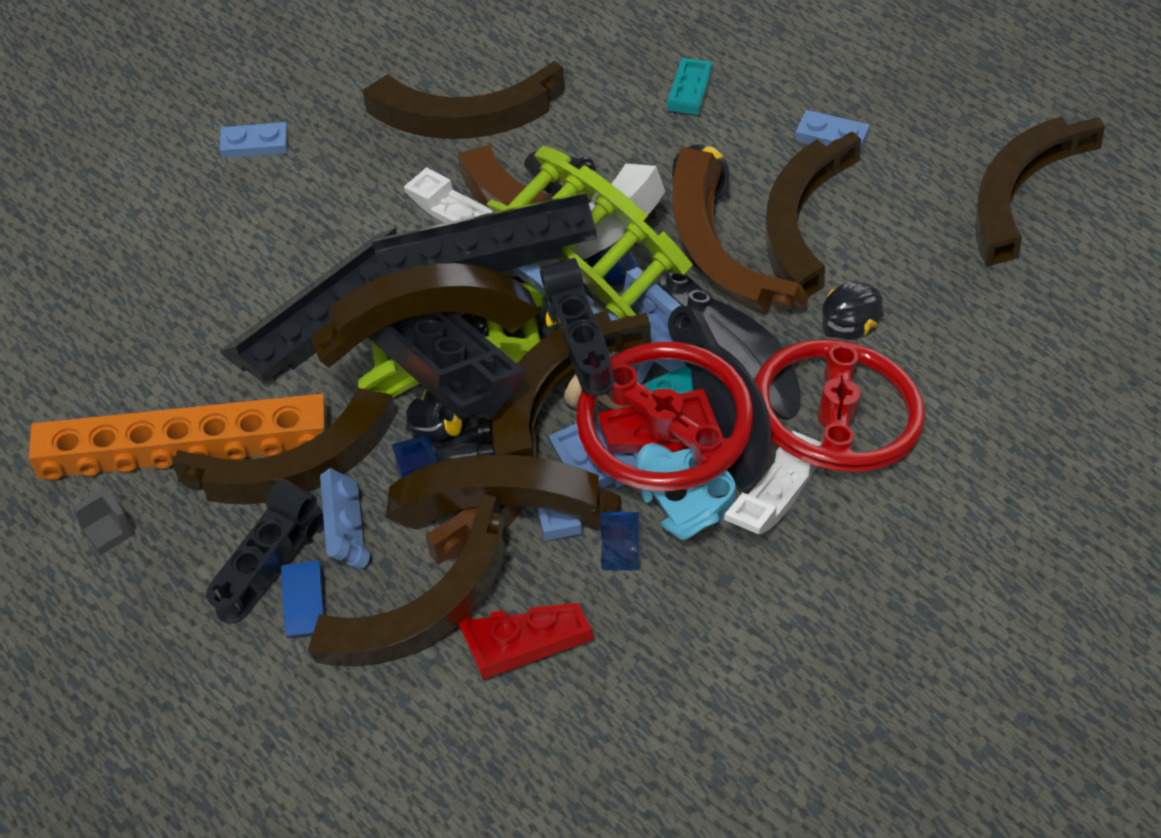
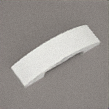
M427 167L404 186L405 193L427 213L444 223L492 213L490 208L454 191L450 179Z
M792 431L797 437L815 446H820L821 442ZM779 447L776 451L774 464L748 495L742 492L725 513L724 520L756 534L765 533L778 523L791 508L816 469V466L797 459Z

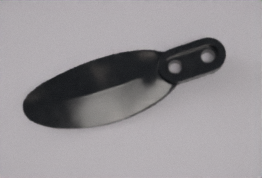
M670 272L660 278L659 286L677 300L680 305L695 307L702 312L719 346L734 355L746 368L754 381L761 366L773 354L783 349L779 341L762 325L739 310L713 299L686 274ZM792 364L783 369L774 378L769 390L772 409L778 417L784 420L794 418L800 407V387Z
M678 306L671 312L668 319V332L673 342L692 344L720 356L735 368L750 392L753 405V421L749 441L742 454L727 469L736 485L743 489H749L762 476L771 450V425L766 403L746 368L734 355L719 346L702 312L695 307ZM684 362L687 368L691 369L693 391L704 389L723 438H729L736 423V408L730 391L711 372L700 366Z

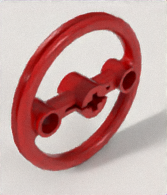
M831 339L808 340L795 343L773 354L761 366L756 375L755 383L763 396L769 413L771 439L790 455L816 467L843 472L879 469L897 462L908 454L916 445L921 435L925 419L924 402L912 378L890 358L860 344ZM811 358L826 359L824 377L828 382L825 383L817 411L818 420L825 426L820 446L810 444L788 430L774 413L769 398L771 383L783 369L796 362ZM856 364L866 366L887 379L902 396L908 416L907 425L896 440L880 449L856 453L851 449L854 434L849 428L852 425L860 398V390L852 382Z
M662 341L645 343L628 348L612 356L610 370L613 375L614 385L608 394L613 403L622 406L630 404L646 416L647 431L653 438L661 441L677 438L690 447L693 459L699 464L695 467L674 472H652L635 468L617 459L601 443L594 428V407L599 396H589L583 390L581 391L577 403L576 419L579 438L584 450L603 472L619 482L635 488L651 491H674L703 484L719 476L737 460L749 441L752 430L753 405L750 392L742 377L734 367L720 356L692 344ZM656 360H677L700 366L714 374L730 391L735 403L736 423L731 436L727 439L722 438L721 431L714 425H698L683 414V401L677 392L671 389H659L652 392L637 381V373L632 366Z

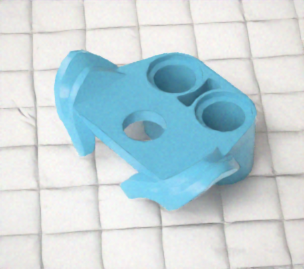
M654 443L646 444L642 447L635 463L636 468L652 472L681 471L699 465L693 459L691 448L673 453L668 448ZM727 469L719 476L703 484L686 489V496L679 501L668 500L666 498L667 491L640 489L642 498L646 503L652 500V494L655 496L668 515V518L660 522L661 526L680 540H686L703 529L714 525L718 520H724L725 513L738 499L735 482ZM721 495H726L725 497H722V498H716V497L721 496Z

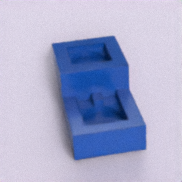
M320 560L281 565L286 637L294 638L313 635L319 614L324 615V591Z

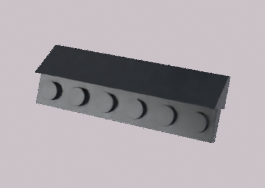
M580 192L374 239L372 243L379 276L382 277L415 266L444 263L475 265L498 272L564 257L562 247L598 238L588 195L586 192Z
M396 228L375 235L220 350V353L242 372L248 370L263 383L267 382L286 366L292 370L297 368L316 353L311 337L321 327L333 320L329 307L343 296L368 283L369 276L379 273L372 241L377 238L397 234Z
M379 273L369 276V282L379 278ZM435 312L406 318L384 327L368 337L460 420L481 411L493 419L524 377V369L456 312Z

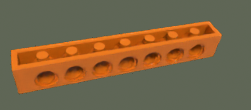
M322 393L32 423L29 461L37 479L57 480L61 476L80 474L83 476H94L99 472L109 471L126 473L138 468L155 467L165 469L173 465L172 461L177 450L232 460H242L245 457L254 456L268 457L294 449L321 434L329 427L328 411L324 394Z

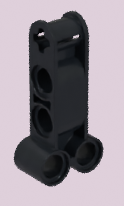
M576 258L540 267L539 272L544 288L543 296L548 315L552 323L556 322L581 389L589 396L597 397L607 394L614 385L613 375L610 370V353L585 294L584 282Z
M280 479L274 483L266 498V507L268 509L206 590V598L209 604L215 608V613L219 620L227 624H234L247 617L281 572V565H286L303 542L312 544L314 542V539H312L314 535L324 530L323 513L316 510L318 502L316 495L286 479ZM279 538L277 541L269 543L271 540ZM256 568L253 572L246 573L248 570ZM215 589H217L218 593L220 594V599L217 596ZM236 602H237L238 606L240 607L241 612H239V610L237 609V607H236V605H235Z

